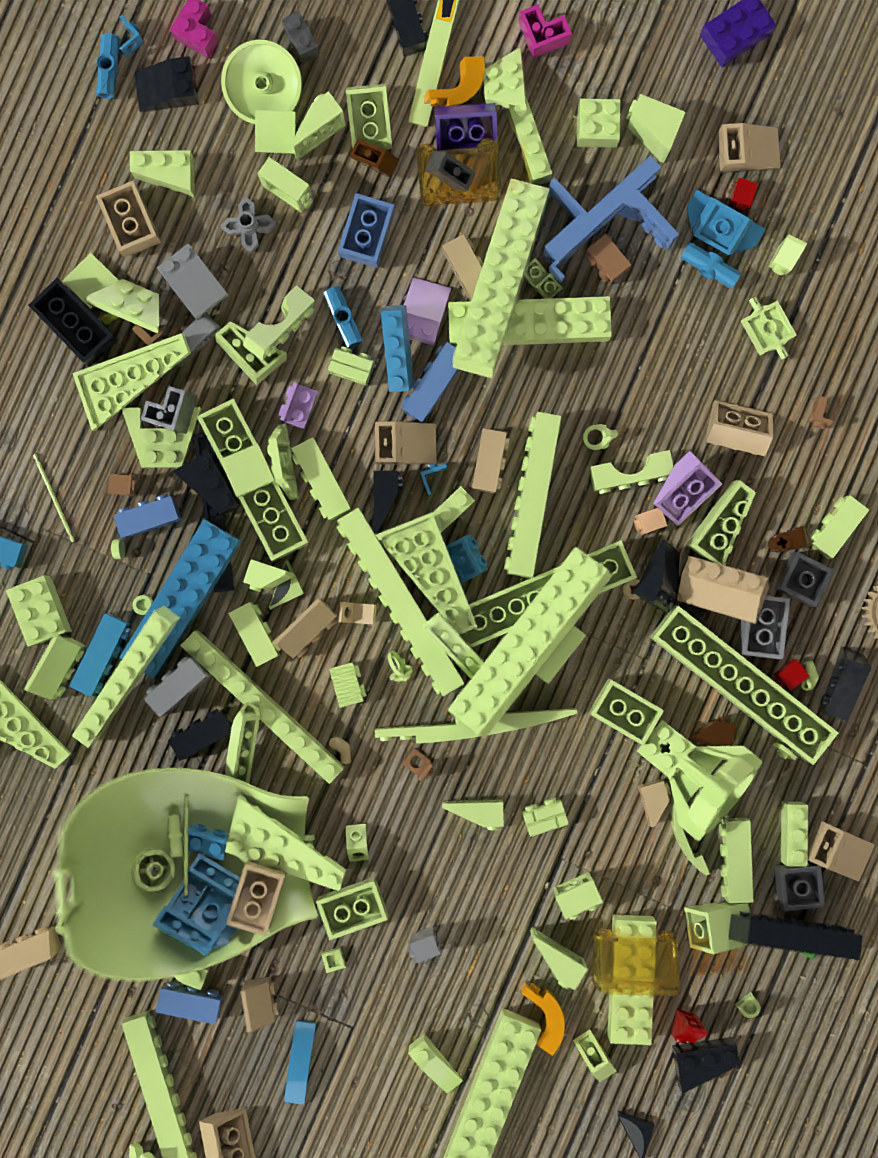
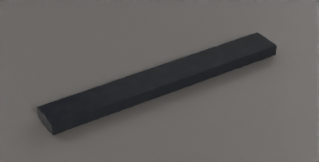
M194 434L196 457L208 451L212 454L218 465V458L206 434ZM202 498L204 518L227 531L225 515L219 514ZM231 561L216 583L214 593L235 590Z

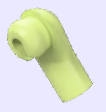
M813 660L803 663L806 672L809 674V677L801 683L802 689L805 691L812 690L819 679Z

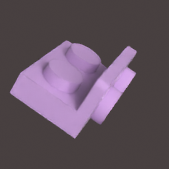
M294 382L292 386L289 385L286 392L287 402L285 405L282 404L279 411L280 420L305 430L318 396V391L299 385L297 382Z

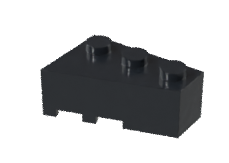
M207 451L172 471L219 514L224 516L241 506L210 452Z
M841 646L826 693L820 701L824 714L848 721L872 668L864 654Z
M732 1037L672 1045L677 1083L682 1094L740 1065L737 1044Z

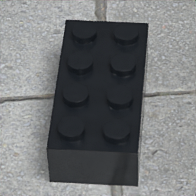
M58 277L28 305L88 367H91L118 341L115 335Z

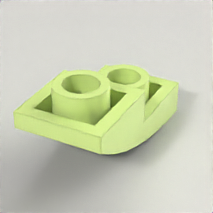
M536 258L529 262L524 278L544 299H552L563 289L551 273L544 269Z

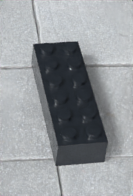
M740 911L739 915L731 914L728 939L746 945L860 961L863 935L856 934L855 929L838 925H826L818 922L810 923L804 920H790L784 917L776 918L769 915H755Z

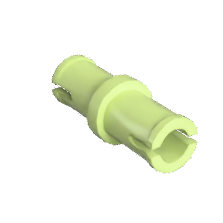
M180 814L167 815L169 830L167 839H169L170 857L183 856V832H181Z

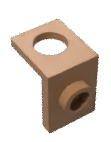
M110 474L108 494L135 497L137 476L131 474L129 476Z
M415 748L402 763L418 776L419 781H422L423 778L427 779L434 771L432 768L433 762ZM414 756L422 759V764L418 768H414L410 764V760Z

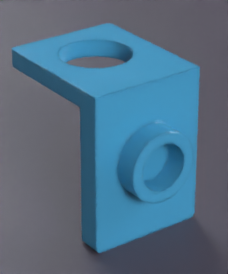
M121 15L119 17L121 22L133 36L120 47L123 55L127 58L144 42L139 34L140 29L133 21L129 23ZM132 43H134V45H133L130 49L127 50V48H128Z
M435 463L427 466V470L420 472L428 497L431 496L425 477L447 470V464L438 466Z

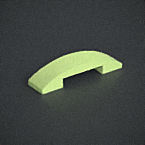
M672 797L670 817L678 845L688 860L707 876L710 873L702 854L699 852L692 853L682 827L679 826Z

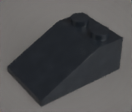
M190 56L168 59L134 72L140 113L199 105L195 70Z
M373 471L375 534L381 533L399 496V490H403V476H399L398 471Z
M661 540L633 593L646 603L669 613L670 609L675 606L678 596L680 552L666 540Z

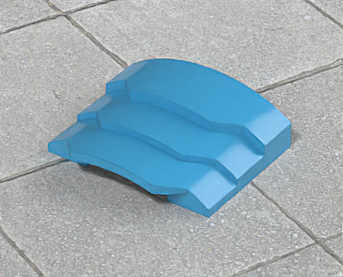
M199 853L188 869V895L184 896L185 886L183 881L169 904L163 907L153 926L205 956L209 954L212 948L226 946L237 930V927L227 925L226 923L241 878Z

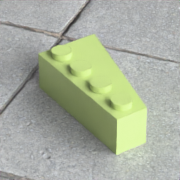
M740 480L732 481L686 543V546L704 560L725 566L727 557L733 549L732 545L741 530L740 526L748 513L756 492Z

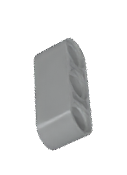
M208 313L195 320L182 332V334H185L191 354L178 363V367L184 365L220 330V326Z

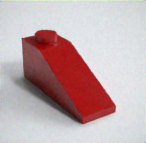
M676 1008L670 1033L675 1041L686 1044V1042L695 1043L707 1036L708 1032L695 1013Z

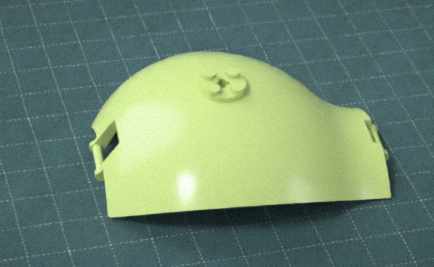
M162 768L138 771L121 776L98 787L78 803L60 831L59 869L54 870L58 896L56 914L63 918L69 958L82 969L105 978L124 981L164 979L184 975L221 963L254 947L284 928L317 918L318 914L312 898L309 881L287 873L266 936L237 928L226 946L212 948L209 954L205 956L153 926L163 907L169 904L184 881V797H189L188 828L192 824H202L207 827L206 829L213 831L215 829L223 830L229 835L237 800L242 795L246 798L247 802L254 807L258 806L262 809L261 812L270 818H275L296 833L306 844L310 843L313 846L314 834L305 835V820L309 798L307 796L278 795L226 775L187 768ZM180 814L181 832H183V856L170 857L169 839H167V834H169L167 815ZM188 851V869L198 853ZM226 853L223 861L205 856L240 878L248 861ZM151 866H154L155 870H152L151 874L149 872V869L151 868ZM71 874L73 902L67 904L65 876Z

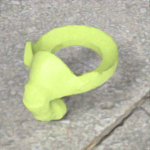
M603 424L592 425L585 430L583 440L585 445L591 450H604L609 446L610 441L618 436V432L608 429ZM592 430H599L603 435L602 441L597 445H592L588 441V435Z
M395 651L389 652L388 662L394 671L389 676L390 680L395 682L409 680L413 672L412 666L406 665L405 659H402ZM392 658L396 661L398 670L394 666Z

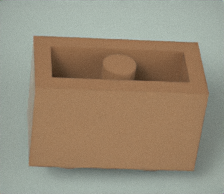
M607 234L587 248L585 253L588 263L591 266L595 265L599 270L600 278L604 282L608 281L609 284H612L627 272L631 266L630 262Z

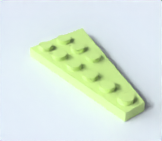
M178 334L73 373L92 431L97 430L191 354L185 334Z
M433 513L375 535L458 634L477 628Z
M0 680V740L5 743L7 742L20 751L30 754L33 758L54 769L58 768L71 753Z
M240 795L238 797L226 845V853L340 891L346 872L345 868L328 856H323L317 852L314 846L303 842L296 833L275 818L268 817L261 812L262 809L258 806L254 807L247 802L244 796Z

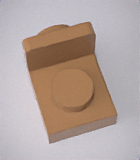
M137 324L132 328L147 345L165 340L164 338L166 337L161 330L154 335L150 330L144 327L141 328Z
M819 396L814 399L808 422L814 423V427L826 429V427L833 425L834 422L833 420L823 418L828 411V404H826L828 398Z

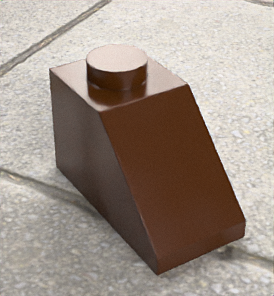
M359 138L349 156L373 171L391 178L399 162V159L388 150Z
M718 717V720L712 719L691 734L689 741L715 746H733L736 724L730 722V718Z

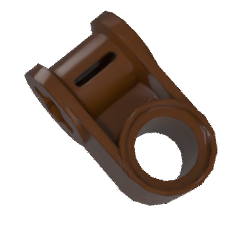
M805 525L774 535L768 541L769 549L775 553L811 545ZM782 540L783 544L778 546L777 542Z

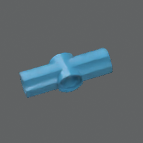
M112 33L101 35L100 54L96 61L98 66L96 95L104 99L115 98L116 76L119 73L117 64L120 38ZM112 64L110 68L104 69L105 65Z
M691 242L681 256V259L696 267L701 275L709 279L714 278L730 289L733 288L741 275V272L724 263V260L719 255L713 252H706Z
M336 286L327 289L323 294L346 347L353 348L359 345L363 340L340 287ZM341 313L348 314V319L342 322L338 320V316Z

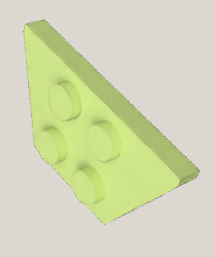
M518 48L485 69L483 80L486 104L495 103V106L500 105L506 108H510L511 105L520 106L521 110L527 109L521 48Z
M121 279L88 295L86 298L87 304L155 333L159 332V294Z
M287 423L278 424L268 439L269 445L267 450L272 459L271 473L290 500L299 499Z

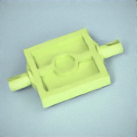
M757 296L751 298L749 301L755 311L750 316L742 319L741 323L758 354L761 356L768 351L777 350L781 360L788 357L789 355L783 345L797 335L778 300L770 305L761 306Z

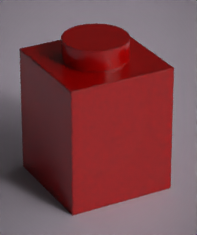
M738 178L734 184L728 207H732L737 212H747L752 205L758 183Z
M792 659L777 670L774 676L777 678L775 679L776 684L783 689L785 688V690L791 691L808 678L809 674L798 660Z

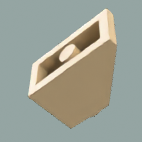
M662 779L638 785L647 821L651 827L656 826L669 803L668 795H671L668 783H664Z

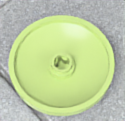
M252 40L241 44L228 56L222 70L221 85L224 98L231 110L241 119L255 124V110L293 111L296 108L302 92V76L294 57L285 48L267 40Z

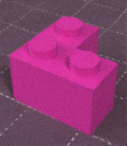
M187 0L170 30L175 40L209 59L219 41L215 32L205 27L212 16L206 3L200 0Z
M538 4L519 12L518 23L533 58L570 44L572 32L565 15L545 22Z

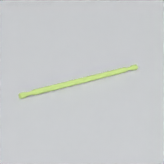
M34 454L33 457L37 462V466L63 525L70 536L71 542H74L75 539L71 534V530L44 469L38 460L37 454Z
M186 796L184 797V896L188 895L187 830L189 797Z

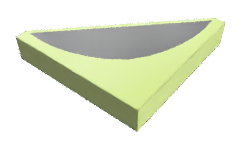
M289 560L285 561L282 570L294 573ZM295 573L293 578L276 586L269 605L270 610L304 594Z

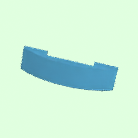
M296 1020L284 1102L305 1104L316 1023Z

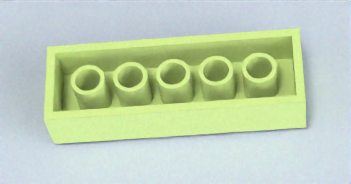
M613 914L607 1033L610 1043L651 1045L657 924L653 916Z

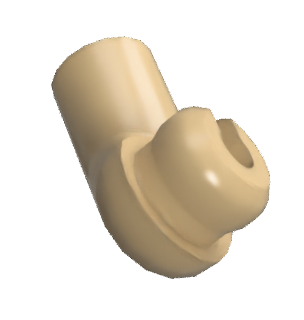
M340 737L331 738L329 746L340 752L341 764L351 763L350 745Z

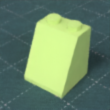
M640 94L638 100H633L626 118L630 120L627 127L660 162L664 163L685 112Z
M723 901L684 907L690 948L717 954L746 945L728 939L731 914L739 915L740 911L750 913L748 903H728Z

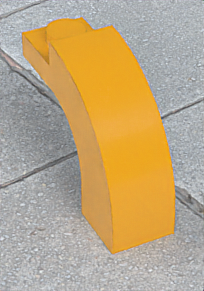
M464 57L459 63V86L453 89H428L424 95V104H431L433 107L443 104L444 106L465 105L477 93L483 82L485 72L484 57Z
M524 982L520 987L521 994L537 1004L545 1013V1021L536 1045L553 1056L561 1044L565 1030L564 1016L560 1003L547 987L540 993L541 989L535 984L531 983L529 985Z

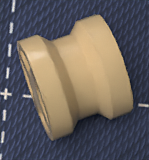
M633 579L624 584L623 593L627 598H640L633 593L639 580Z

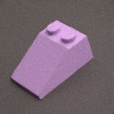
M413 277L404 305L407 307L409 338L411 340L435 346L451 288Z
M689 451L673 467L655 499L654 505L679 526L722 483Z

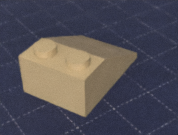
M248 860L244 866L226 924L266 936L287 873Z

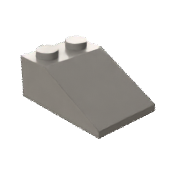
M189 243L157 267L196 320L229 296Z

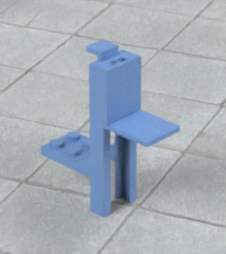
M651 156L588 213L555 178L551 180L549 194L573 219L567 227L545 246L543 253L544 259L550 264L548 271L560 284L564 281L565 276L559 268L617 215L639 221L642 229L646 233L650 232L655 243L659 247H664L667 250L673 245L679 235L678 232L641 194L655 181V175L661 169V166Z

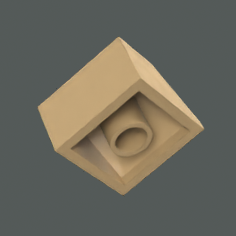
M271 976L247 980L241 990L247 1033L274 1023L277 1015H279L278 1002L275 1003L274 1001L276 986L274 982H271Z

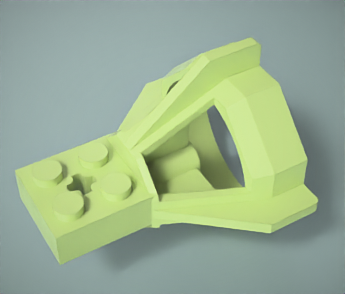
M663 720L650 734L644 746L641 745L637 750L641 756L670 779L679 826L698 841L725 818L745 793L756 776L757 770L763 764L761 759L744 746H694ZM670 745V753L665 752L662 754V747ZM722 759L727 760L713 776L710 775ZM699 788H702L691 807H689L687 802Z

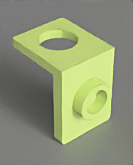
M778 739L774 742L772 746L777 749L776 753L784 760L787 758L796 760L797 756L793 754L791 749Z
M366 824L346 826V849L350 862L369 860ZM363 853L361 856H354L353 854Z

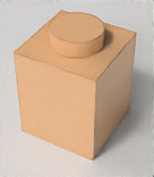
M659 508L635 516L636 520H634L637 532H641V535L667 526L663 512Z

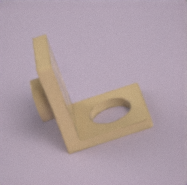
M340 602L339 622L375 625L376 605ZM346 607L349 610L347 618L344 615Z

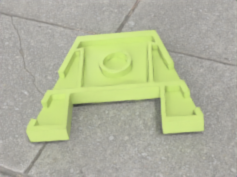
M194 407L187 434L168 428L142 429V409H122L141 468H179L184 465L193 433L197 427V416L201 415L202 412L201 407Z

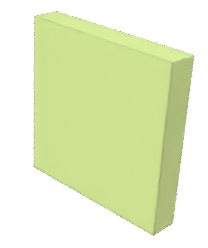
M255 110V152L294 154L291 143L296 135V112Z
M92 253L63 280L92 310L95 307L87 304V296L119 281Z
M258 443L220 459L237 498L275 482Z

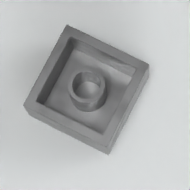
M799 552L791 553L774 589L809 607H817L834 570Z
M808 862V867L774 866L778 906L782 910L792 911L825 907L820 865Z

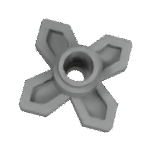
M245 197L238 205V217L227 218L221 225V229L230 237L241 235L242 247L252 254L259 246L257 233H270L276 226V222L267 214L256 216L255 204Z

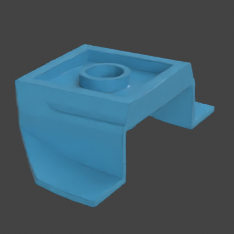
M696 190L687 206L693 235L727 255L756 247L766 230L748 217Z

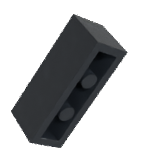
M386 0L403 57L425 51L428 35L426 29L422 30L420 24L423 23L420 10L416 11L415 4H417V0Z
M215 709L207 714L208 718L204 721H201L199 718L189 724L191 728L185 731L181 728L172 733L173 738L169 739L168 742L179 762L231 733L232 722L225 710L219 712L218 709Z

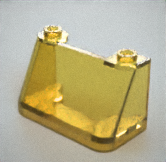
M483 139L475 148L440 151L432 147V144H423L416 148L422 206L488 202L500 199L502 186L498 141ZM433 152H447L476 172L468 191L454 190L425 171Z
M606 929L594 932L593 984L599 992L605 994L679 995L680 975L677 937L668 931H662L656 938L617 937L613 934V931Z

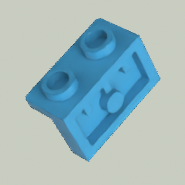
M470 534L446 546L461 583L488 570L486 559L480 554L478 544Z
M192 824L187 830L188 851L223 861L226 855L225 850L229 835L223 830L215 829L213 831L206 829L205 825Z

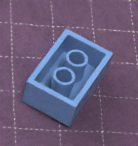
M355 193L339 245V257L378 268L395 214L394 204Z

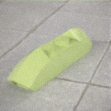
M249 702L244 704L233 721L225 767L226 776L248 784L260 720L259 709Z

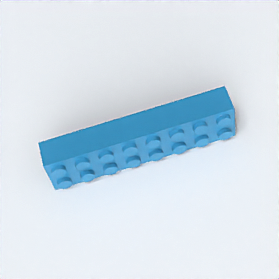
M204 519L119 658H124L153 612L165 606L178 615L180 619L144 671L146 675L153 679L160 677L241 545L242 540L210 520Z

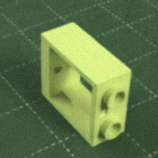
M269 157L257 173L262 186L302 213L304 209L307 210L313 202V195L309 184Z

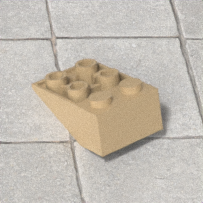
M737 123L723 124L719 129L717 135L720 172L775 169L781 167L778 128Z
M375 422L376 465L437 463L436 424Z
M818 820L808 843V860L859 882L875 844Z

